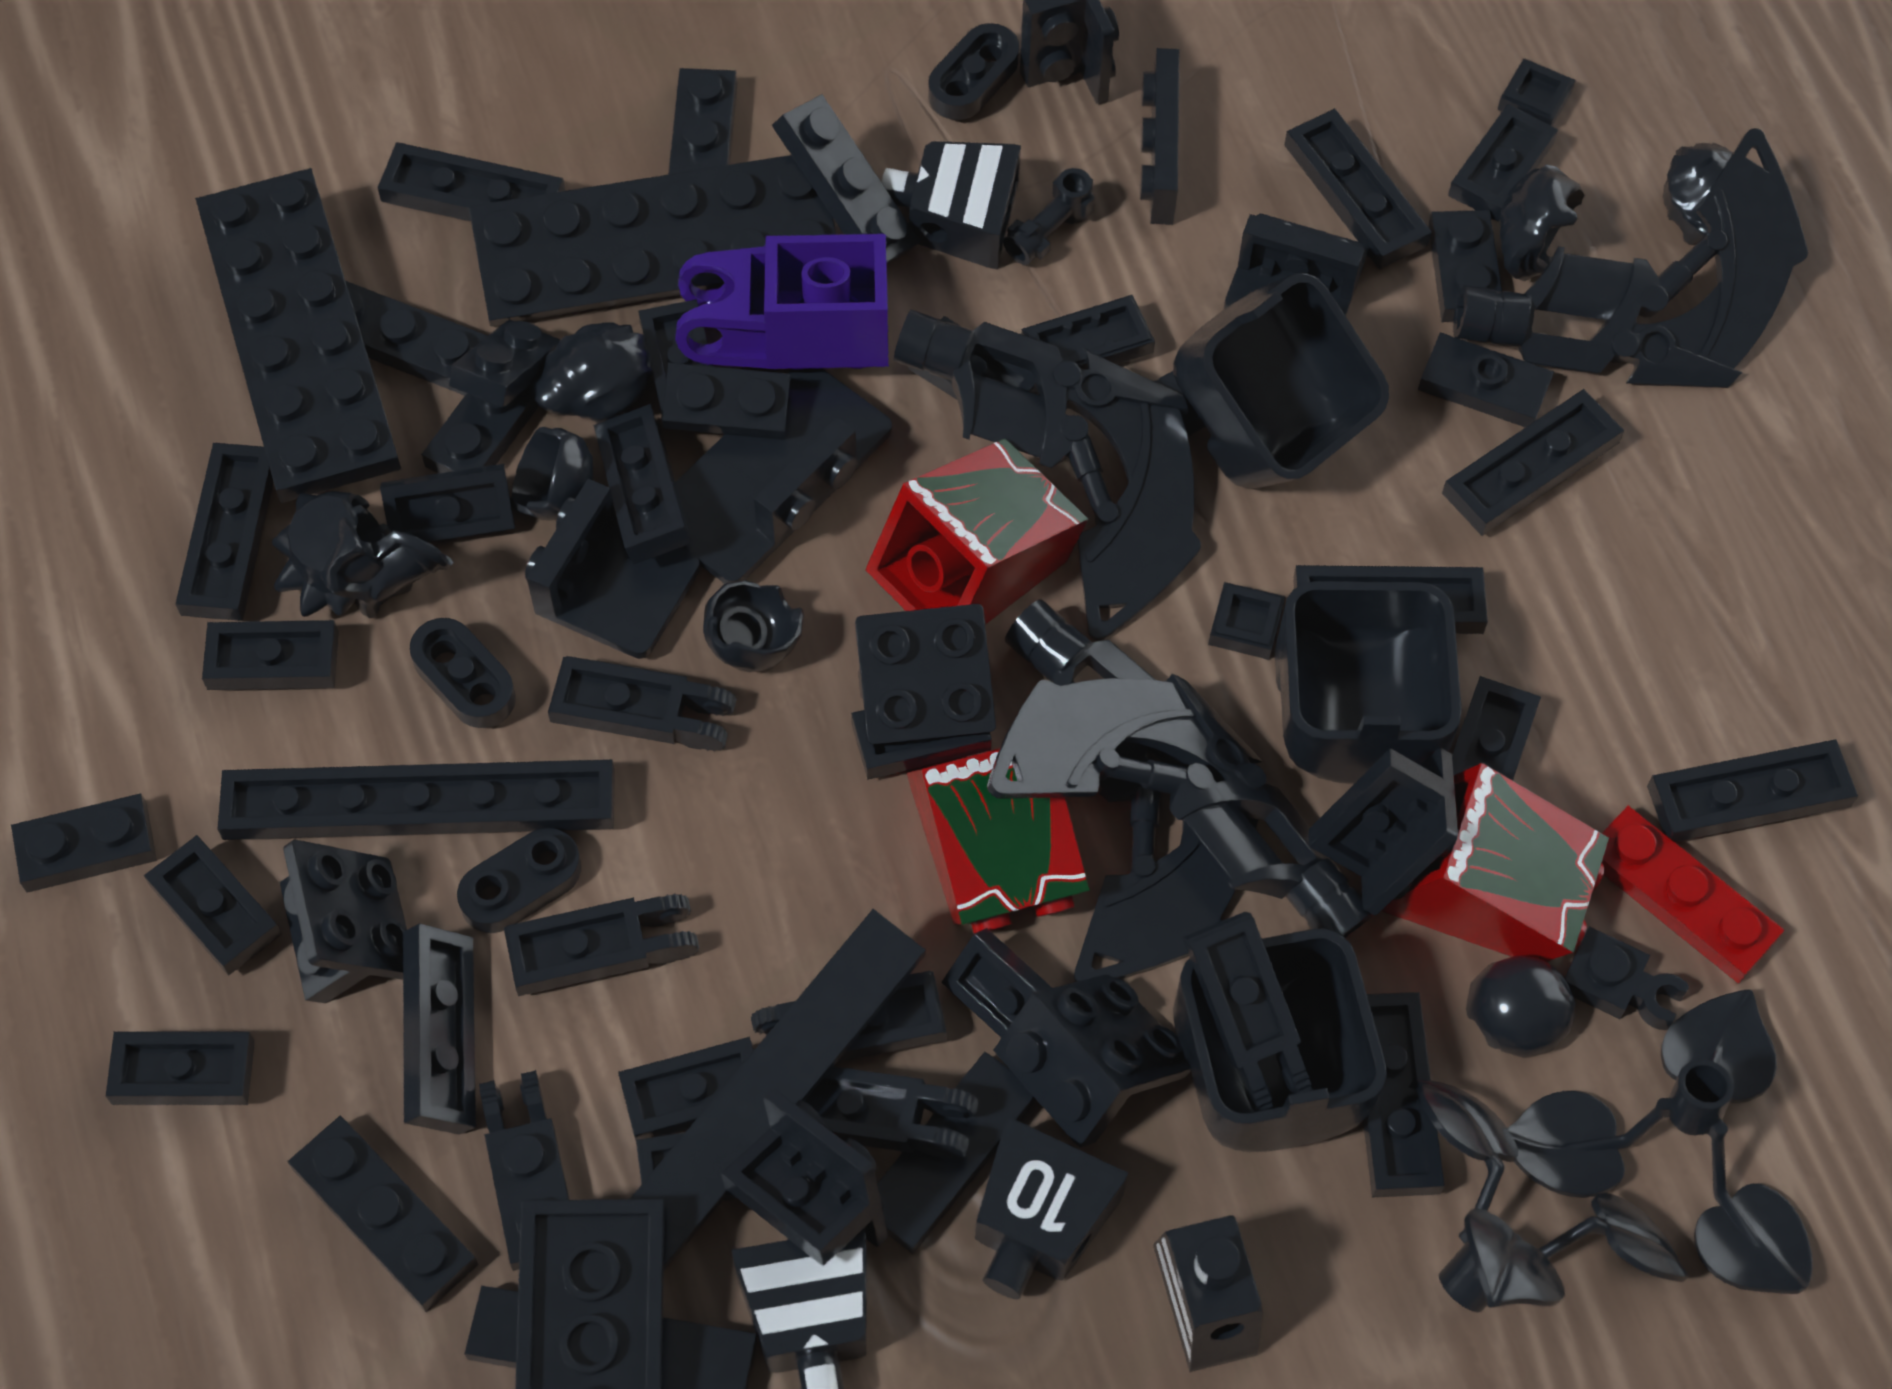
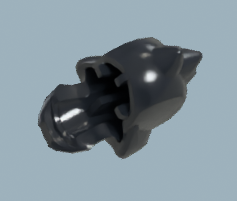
M330 491L320 495L299 494L296 501V513L291 523L272 540L273 546L289 558L275 581L274 588L278 592L302 590L300 595V612L303 617H308L327 605L336 615H344L355 602L362 615L367 618H374L377 616L380 606L387 600L411 591L414 582L430 573H435L439 569L447 570L454 562L432 544L407 532L394 530L391 532L384 523L380 525L368 509L370 506L369 502L362 496L349 492Z

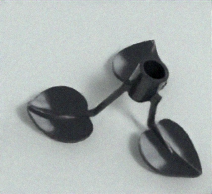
M1741 990L1710 999L1689 1010L1670 1026L1661 1045V1060L1664 1070L1672 1079L1676 1080L1669 1098H1660L1655 1108L1628 1132L1615 1136L1617 1124L1610 1109L1593 1096L1578 1091H1561L1540 1098L1531 1104L1517 1121L1507 1128L1519 1151V1155L1514 1162L1524 1174L1548 1190L1576 1198L1595 1197L1598 1193H1607L1617 1187L1622 1181L1625 1172V1165L1618 1150L1632 1146L1663 1118L1669 1117L1675 1127L1685 1134L1695 1136L1708 1134L1711 1137L1713 1194L1720 1206L1705 1210L1696 1223L1694 1231L1695 1248L1700 1260L1716 1278L1739 1289L1782 1294H1799L1807 1289L1812 1275V1252L1804 1225L1793 1206L1777 1191L1762 1184H1748L1739 1189L1732 1198L1726 1188L1724 1138L1728 1132V1127L1722 1121V1118L1729 1103H1745L1762 1096L1772 1084L1777 1069L1774 1045L1761 1020L1752 990Z
M1413 1080L1408 1086L1417 1090L1423 1109L1439 1133L1464 1154L1484 1161L1488 1170V1175L1476 1206L1465 1216V1228L1458 1235L1464 1245L1439 1273L1442 1287L1462 1307L1479 1313L1487 1305L1489 1308L1510 1304H1529L1542 1307L1557 1305L1565 1296V1288L1559 1274L1548 1258L1591 1233L1606 1235L1609 1245L1619 1257L1645 1273L1678 1282H1684L1689 1277L1673 1247L1660 1228L1637 1206L1622 1197L1609 1193H1598L1592 1199L1591 1206L1597 1216L1587 1218L1537 1249L1523 1241L1502 1219L1488 1211L1505 1170L1503 1161L1513 1162L1519 1155L1516 1143L1505 1124L1486 1104L1452 1085L1432 1080Z

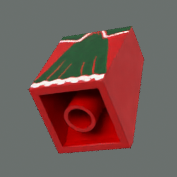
M1004 438L903 483L865 571L905 611L980 604L984 610L986 625L1067 562L1088 518Z
M1000 748L907 772L910 788L953 923L963 925L971 922L973 933L986 928L993 930L1012 924L1009 912L1034 906L1036 916L1075 907L1072 895L1089 891L1065 797L999 799L989 793L987 783ZM1011 762L1006 778L1009 781H1017Z
M1483 763L1454 775L1458 837L1454 847L1446 857L1441 860H1434L1414 879L1409 891L1398 900L1393 899L1381 911L1510 957L1516 955L1537 957L1547 962L1573 953L1586 932L1587 924L1584 917L1591 894L1599 885L1604 874L1602 859L1609 837Z

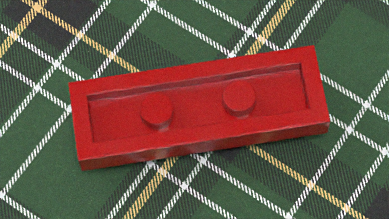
M1629 805L1602 832L1603 835L1609 837L1602 859L1604 865L1603 875L1738 984L1785 931Z

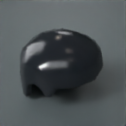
M539 427L525 447L516 469L511 493L513 509L540 520H557L564 502L569 497L576 498L587 479L593 480V456L584 439L565 429Z
M747 580L726 583L705 605L703 633L709 648L723 663L749 673L768 670L780 663L795 648L802 636L804 612L801 607L793 609L789 606L783 596L781 587L778 585L760 586Z
M1516 955L1491 963L1470 983L1466 1013L1469 1019L1476 1022L1485 1036L1489 1047L1500 1049L1503 1052L1518 1057L1527 1058L1552 1051L1571 1032L1576 1017L1574 1013L1576 1005L1569 985L1563 975L1553 965L1537 957Z

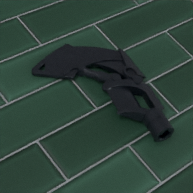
M1752 128L1743 135L1696 211L1708 227V234L1679 261H1674L1659 276H1657L1647 259L1634 258L1633 263L1567 254L1564 253L1565 247L1558 246L1541 276L1524 294L1463 285L1457 297L1454 311V338L1479 342L1489 341L1492 344L1518 347L1525 362L1598 374L1609 362H1630L1634 365V370L1626 384L1728 388L1743 373L1734 368L1754 346L1775 313L1786 289L1793 266L1803 262L1808 256V248L1789 187L1764 132L1758 128ZM1751 148L1757 151L1763 168L1746 157ZM1715 256L1717 285L1696 307L1670 320L1651 324H1638L1636 322L1638 315L1644 318L1652 317L1664 309L1676 295L1693 281V276ZM1535 310L1606 320L1589 340L1540 334L1532 331Z
M911 309L900 332L893 361L920 371H928L929 374L952 381L951 386L956 395L962 416L963 438L970 440V436L974 435L994 443L1005 438L1018 451L1040 458L1039 464L1049 468L1069 458L1077 480L1082 482L1095 514L1096 526L1082 532L1077 543L1088 633L1094 640H1104L1130 621L1166 589L1195 558L1201 548L1200 540L1192 531L1194 475L1187 432L1181 414L1187 415L1189 411L1183 394L1089 351H1086L1088 370H1084L1072 361H1062L1058 347L987 322H983L977 328L971 330L950 322L940 321L939 318ZM974 353H980L1032 371L1039 395L972 373L970 363ZM1066 409L1079 413L1093 423L1107 437L1118 453L1129 484L1116 504L1112 502L1102 477L1103 469L1088 434L1089 427L1087 421L1079 415L1070 416L1065 414ZM1124 606L1109 620L1103 621L1101 619L1099 608Z
M1042 599L1033 602L1017 617L1004 639L1006 644L1028 663L1031 662L1034 668L1050 682L1059 686L1075 683L1073 680L1086 666H1090L1104 679L1137 678L1156 680L1109 639L1092 643L1072 624H1068L1065 618ZM1124 742L1115 749L1119 756L1147 762L1152 760L1148 759L1149 754H1155L1163 763L1185 768L1189 767L1167 753L1141 744ZM1110 777L1104 781H1099V786L1103 788L1099 794L1108 802L1131 800L1130 825L1133 827L1131 872L1127 875L1105 876L1074 971L1075 982L1105 974L1123 979L1189 956L1182 937L1221 922V916L1236 890L1232 889L1227 883L1231 881L1230 877L1184 820H1182L1180 846L1155 862L1156 828L1159 827L1160 792L1145 789L1141 784ZM1247 818L1256 829L1258 819ZM1094 955L1119 962L1097 970L1091 966Z
M1173 673L1166 681L1137 678H1106L1059 686L1048 680H1041L1033 688L1018 711L1004 738L987 783V789L993 797L999 799L1094 797L1098 793L1099 781H1104L1108 777L1141 784L1145 789L1171 794L1169 810L1177 820H1184L1230 877L1231 881L1227 883L1232 889L1257 892L1280 899L1286 897L1300 916L1307 920V924L1311 929H1328L1339 933L1345 939L1373 916L1363 910L1361 895L1354 887L1350 886L1349 880L1330 858L1309 847L1308 829L1310 826L1281 790L1266 782V774L1262 768L1256 765L1263 761L1187 680ZM1124 742L1141 744L1167 753L1189 767L1185 768L1154 760L1144 762L1119 756L1115 749ZM1011 762L1017 781H1009L1006 778ZM1247 818L1264 820L1299 864H1283Z

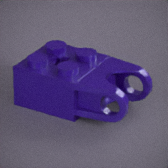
M886 234L766 236L765 246L698 254L687 260L680 269L678 285L681 296L685 301L697 299L698 307L684 313L677 321L675 340L679 350L695 362L709 365L792 370L807 368L863 369L867 367H889ZM710 272L720 276L724 284L719 289L702 290L695 287L691 283V279L699 273ZM698 327H711L719 330L722 337L712 344H700L692 340L688 333Z

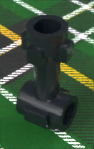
M1079 168L1064 170L1053 181L1052 196L1054 199L1033 220L1028 219L1023 223L1017 219L1008 227L1007 237L1003 240V245L1007 253L1021 265H1029L1036 257L1041 260L1050 252L1051 243L1047 238L1063 222L1068 224L1081 223L1094 211L1095 196L1092 194L1093 179L1090 175Z

